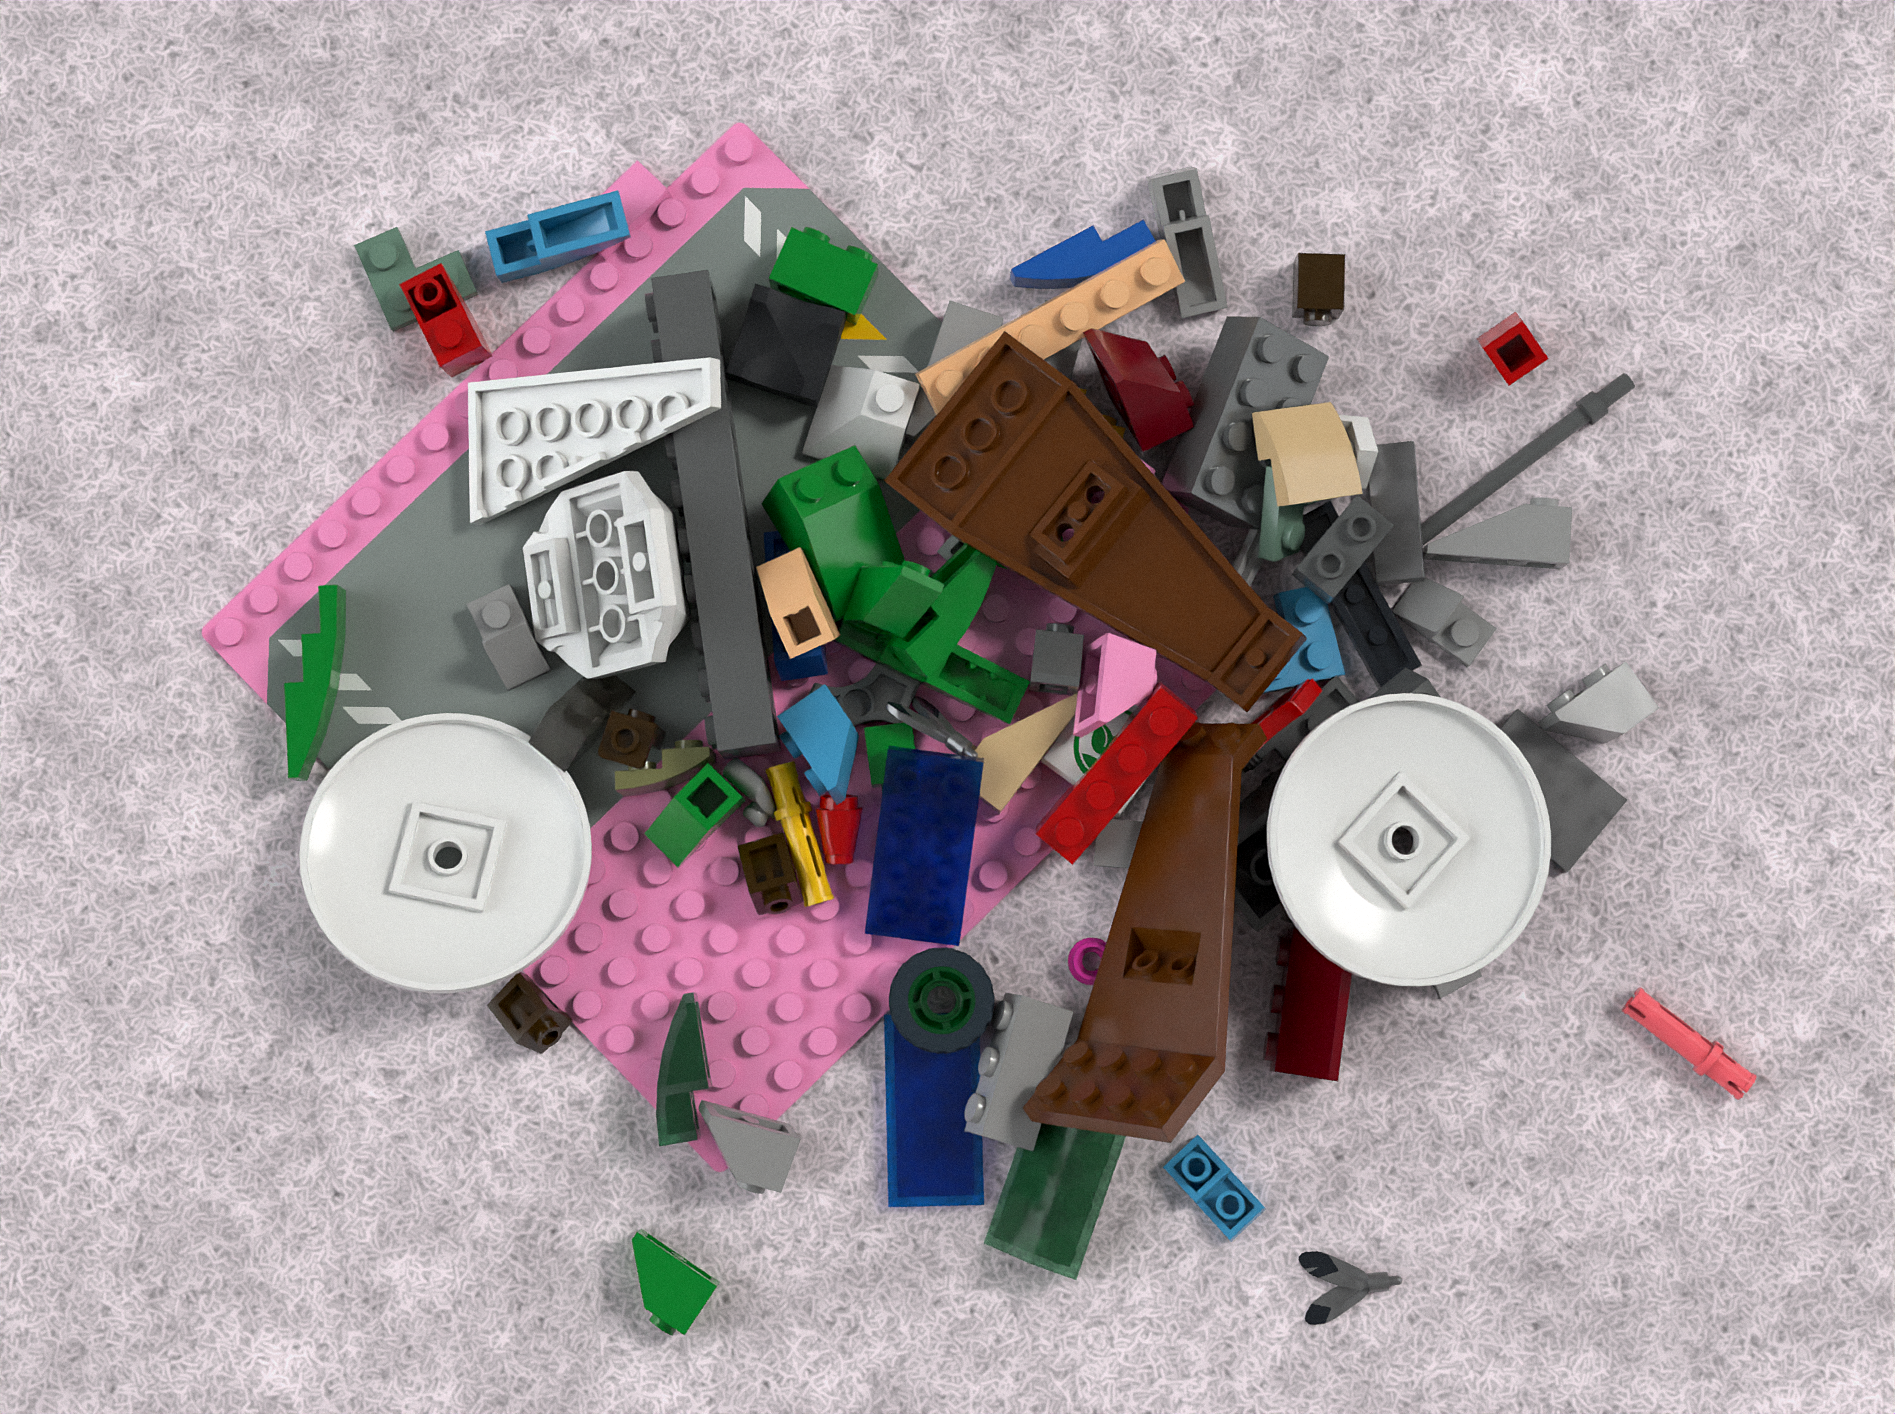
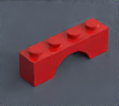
M1159 681L1155 685L1152 694L1144 698L1128 717L1121 730L1099 758L1074 785L1064 792L1036 825V835L1073 865L1198 719L1196 711Z

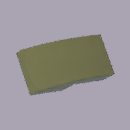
M702 740L674 742V749H662V768L657 769L656 762L646 761L645 767L641 770L628 766V770L615 771V790L622 796H632L676 786L692 779L707 763L713 766L716 763V753L709 746L703 747Z

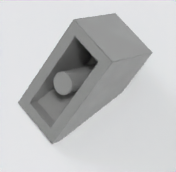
M701 1100L698 1109L726 1165L736 1179L737 1185L747 1191L763 1194L765 1189L781 1193L801 1140L792 1126L785 1122Z

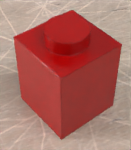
M1516 312L1477 338L1481 347L1508 386L1549 359Z

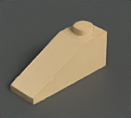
M1078 693L984 738L978 747L972 744L971 748L978 753V758L970 760L966 756L958 757L953 763L959 769L954 780L1000 814L1075 716Z

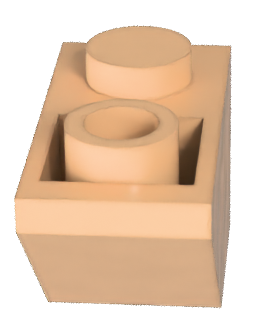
M801 547L756 567L770 615L790 659L830 642L840 635Z

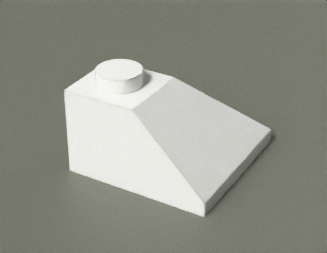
M831 365L802 455L822 460L855 445L875 478L885 480L898 464L905 442V433L920 391V384L877 370Z

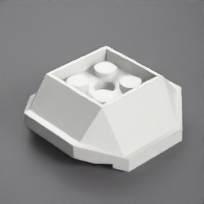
M623 471L562 491L546 513L539 532H533L523 547L535 640L550 652H556L569 666L587 679L605 678L666 662L669 645L691 618L685 588L683 558L678 538L677 516L671 508L650 490L638 471Z

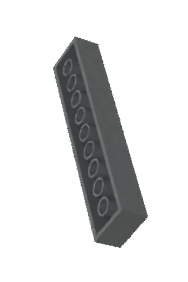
M708 270L651 278L653 293L645 294V304L648 320L652 322L653 332L659 333V339L651 340L654 363L708 357L720 360L721 409L664 436L668 461L672 463L673 471L678 470L679 479L671 480V488L675 509H678L680 517L685 516L686 526L678 527V538L682 556L685 555L686 563H691L692 573L684 574L688 603L692 604L693 609H698L699 615L698 621L691 622L694 648L698 650L699 656H704L706 668L698 669V680L702 698L705 697L706 703L711 702L713 715L704 717L708 745H711L713 750L717 749L725 760L781 752L729 381L726 375L727 368L716 292Z

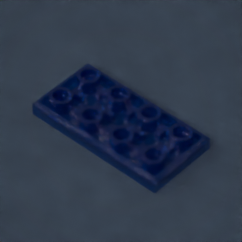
M888 746L865 934L954 946L960 945L984 758Z

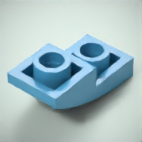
M1199 1135L1192 1139L1163 1167L1231 1242L1266 1210L1261 1202Z

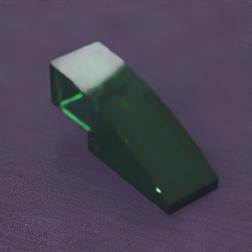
M697 992L683 994L672 1019L662 1051L656 1101L659 1147L695 1141L701 1138L694 1091L711 1088L712 1081Z

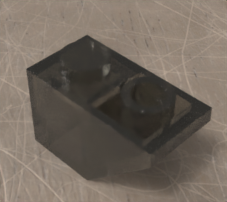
M617 675L597 679L583 677L548 709L528 743L565 773L604 733L611 710L620 713L633 698L636 691Z

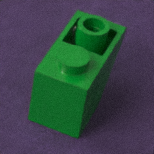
M882 561L881 566H862L843 620L881 637L904 638L941 594L944 584L928 577L930 573L928 568L911 561H903L901 566L888 561Z
M707 763L674 796L644 834L679 868L746 800Z

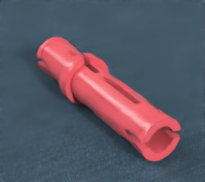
M1639 987L1634 993L1635 997L1631 996L1622 1008L1624 1014L1629 1015L1693 1064L1692 1070L1699 1076L1706 1074L1732 1094L1735 1099H1741L1744 1096L1742 1091L1747 1093L1754 1084L1757 1076L1723 1052L1724 1046L1716 1040L1711 1043L1647 994L1643 988Z

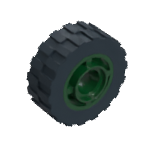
M947 947L927 949L913 955L903 963L892 980L889 993L891 1018L899 1033L913 1046L937 1054L957 1052L973 1044L986 1031L991 1021L995 1004L992 982L982 965L967 953ZM940 986L952 990L956 998L954 1009L945 1015H938L932 1012L927 1003L929 993L934 988Z

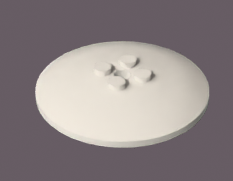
M1400 693L1374 697L1350 705L1324 720L1302 740L1284 766L1274 789L1267 821V851L1273 882L1280 901L1299 932L1316 950L1342 969L1361 978L1394 986L1417 987L1442 984L1472 974L1500 956L1518 938L1537 909L1544 892L1551 858V830L1548 810L1539 782L1519 748L1502 730L1476 711L1457 702L1426 694ZM1398 827L1406 828L1413 837V846L1405 855L1398 853L1392 845V835Z
M462 713L423 715L400 721L373 733L348 751L329 771L319 785L304 820L299 854L300 873L307 901L321 930L332 945L359 969L388 984L412 991L426 993L466 992L488 987L523 971L540 959L564 934L581 905L589 881L592 860L590 824L580 792L569 773L547 748L531 736L515 727L483 716ZM445 847L457 848L462 853L460 863L451 869L439 867L435 863V857L441 849Z

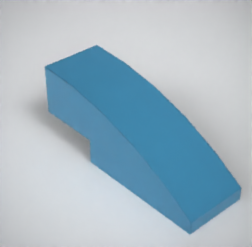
M618 190L527 215L528 220L485 231L495 273L501 283L564 266L631 238Z

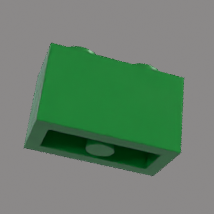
M791 227L769 276L770 288L799 300L843 311L846 314V321L856 325L878 277V264L872 262L873 256L855 246L848 245L846 250L832 245L829 243L830 238L816 229L805 227L802 232Z

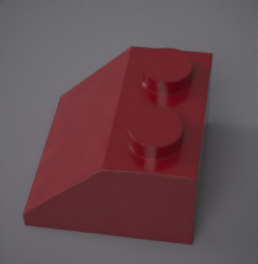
M1093 328L1083 332L1107 394L1142 452L1194 427L1187 410L1194 406L1193 400L1182 380L1174 383L1177 378L1165 354L1157 357L1146 341Z

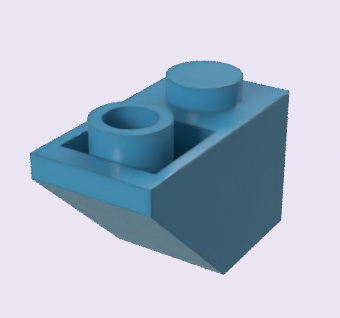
M824 684L777 716L786 729L779 737L794 759L803 754L811 766L804 774L818 795L822 796L828 792L838 805L846 798L859 734L826 684Z

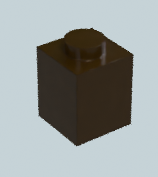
M1298 253L1293 263L1292 318H1303V324L1308 326L1331 325L1332 319H1339L1344 311L1345 254Z

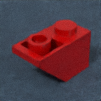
M442 263L399 284L439 367L451 378L492 357V353L470 309Z

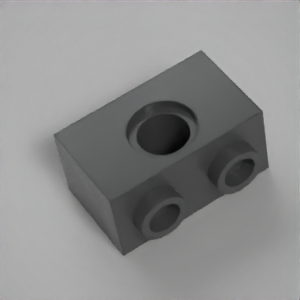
M1357 495L1297 566L1292 576L1326 604H1329L1393 528L1394 524Z

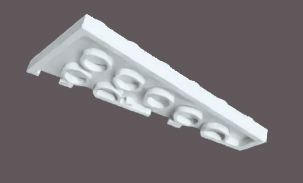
M708 357L469 382L470 523L482 525L721 409L720 360Z

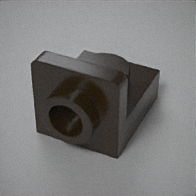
M783 832L737 846L749 895L758 915L766 913L780 914L788 911L792 906L803 902L802 893L797 883Z
M522 972L515 974L487 1005L515 1043L540 1054L556 1044L561 1038L562 1033L573 1021L566 1012L553 1007L534 981Z

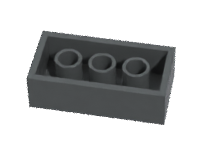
M1227 316L1194 399V406L1191 407L1189 412L1194 427L1181 433L1162 485L1175 499L1223 524L1236 528L1261 530L1266 466L1271 464V459L1258 460L1252 413L1311 405L1329 356L1261 317Z

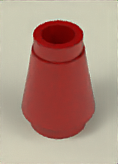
M830 794L820 796V807H816L815 810L825 854V863H854V853L863 807L858 806V795L846 794L845 800L838 805Z

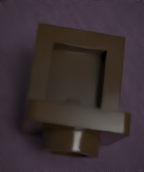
M629 709L627 715L611 710L598 749V755L602 759L641 770L645 767L650 749L661 750L666 732L655 724L656 717L634 709Z

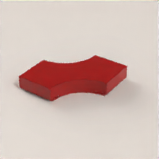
M1313 678L1310 680L1306 679L1278 697L1261 715L1250 723L1259 724L1267 739L1262 746L1284 727L1303 715L1323 690Z

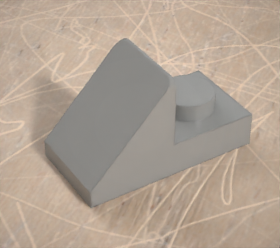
M1426 577L1425 581L1412 582L1392 610L1396 617L1466 667L1471 665L1497 629L1462 604L1461 601L1464 598L1462 594Z
M510 584L466 604L482 636V645L508 691L551 671Z

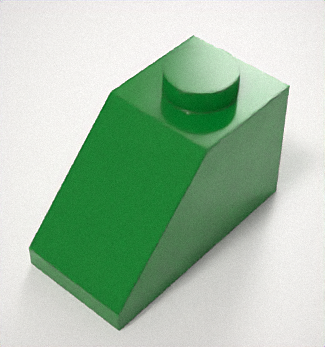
M640 1229L632 1238V1245L644 1308L652 1313L649 1321L669 1335L673 1336L676 1330L685 1335L720 1282L643 1229Z

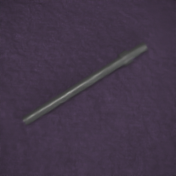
M1623 373L1599 392H1589L1576 402V409L1421 524L1422 544L1425 545L1584 425L1587 423L1593 425L1607 415L1608 407L1635 388L1632 379L1626 373Z

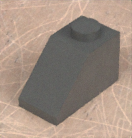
M1047 623L1046 630L1036 629L1029 691L1068 696L1077 693L1080 682L1084 635L1074 634V626Z

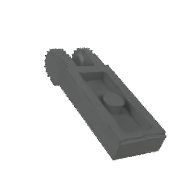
M1336 675L1321 688L1323 691L1306 712L1264 744L1242 770L1246 773L1249 770L1255 769L1263 762V758L1274 749L1285 764L1276 772H1271L1264 778L1261 783L1262 785L1286 765L1294 750L1316 726L1338 711L1360 701Z

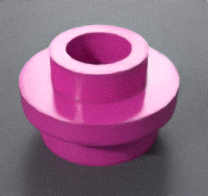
M1085 938L1078 941L1071 948L1068 955V968L1072 976L1080 983L1085 985L1094 984L1098 969L1094 971L1085 969L1082 959L1086 953L1094 952L1101 960L1106 945L1105 941L1098 938Z

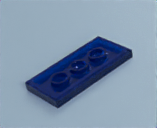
M936 1013V1014H938V1015H945V1014H948V1013ZM891 1014L884 1015L888 1207L984 1205L982 1136L965 1131L967 1124L965 1108L970 1096L976 1093L981 1077L978 1071L980 1038L970 1046L957 1052L931 1053L913 1046L904 1039L893 1023Z

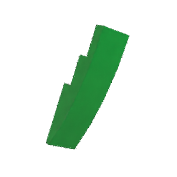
M339 585L318 586L320 633L301 634L303 682L284 683L288 778L296 781H307L325 739L339 688L346 634V590Z
M843 619L838 627L840 635L832 640L876 663L880 662L932 690L1006 724L1011 723L1030 681L958 644L929 678L909 672L887 645L892 638L881 637Z

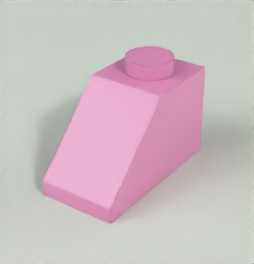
M1106 633L1083 648L1073 735L1082 738L1152 694L1157 681L1155 649L1111 633Z

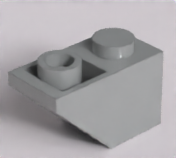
M1627 662L1612 670L1606 664H1603L1582 679L1587 687L1578 694L1574 695L1569 689L1548 703L1546 706L1551 713L1537 723L1544 731L1607 743L1625 734L1658 710L1659 707Z

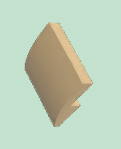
M1331 402L1252 413L1258 460L1271 459L1277 507L1363 494L1350 440Z

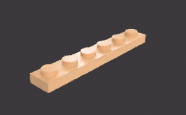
M1165 239L1158 240L926 367L915 375L937 415L1004 331L1044 360L1084 338L1083 332L1091 328L1098 330L1184 283L1185 280Z

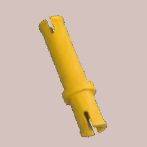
M795 761L765 769L768 775L777 806V811H774L776 821L781 820L801 888L804 906L808 907L832 900L834 896L827 880L825 867L811 824L809 812L812 811L810 801H805L795 767L796 764Z

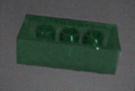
M1041 1123L1034 1150L1030 1151L1020 1147L1016 1149L984 1244L1029 1264L1076 1280L1126 1136Z

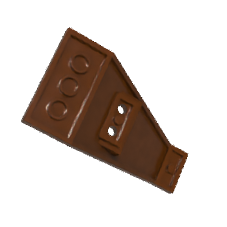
M1006 331L1003 332L884 480L957 540L1133 641L1155 649L1156 654L1209 683L1245 712L1251 709L1307 640V637L1271 610L1078 386ZM1099 491H1104L1103 499L1099 503L1092 504L1093 495ZM1073 529L1074 533L1071 539L1064 542L1061 541L1063 532Z
M1194 722L1161 761L1077 1040L1066 1049L1063 1058L1047 1078L1038 1084L1035 1093L1023 1106L1024 1111L1032 1122L1171 1143L1225 1072L1241 773L1245 765L1267 739L1259 724Z

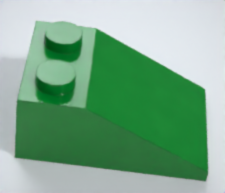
M855 445L778 478L761 503L790 552L797 548H802L835 622L843 619L862 566H881L882 561H888L901 566L902 562L905 561L880 485Z

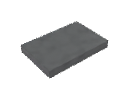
M1516 709L1500 727V730L1519 748L1539 782L1550 821V861L1567 873L1626 803L1627 799L1547 732L1542 730L1523 712Z

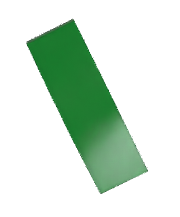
M964 544L930 577L944 584L941 594L904 638H892L887 643L909 672L929 678L950 655L969 628L983 602L995 572L996 561Z

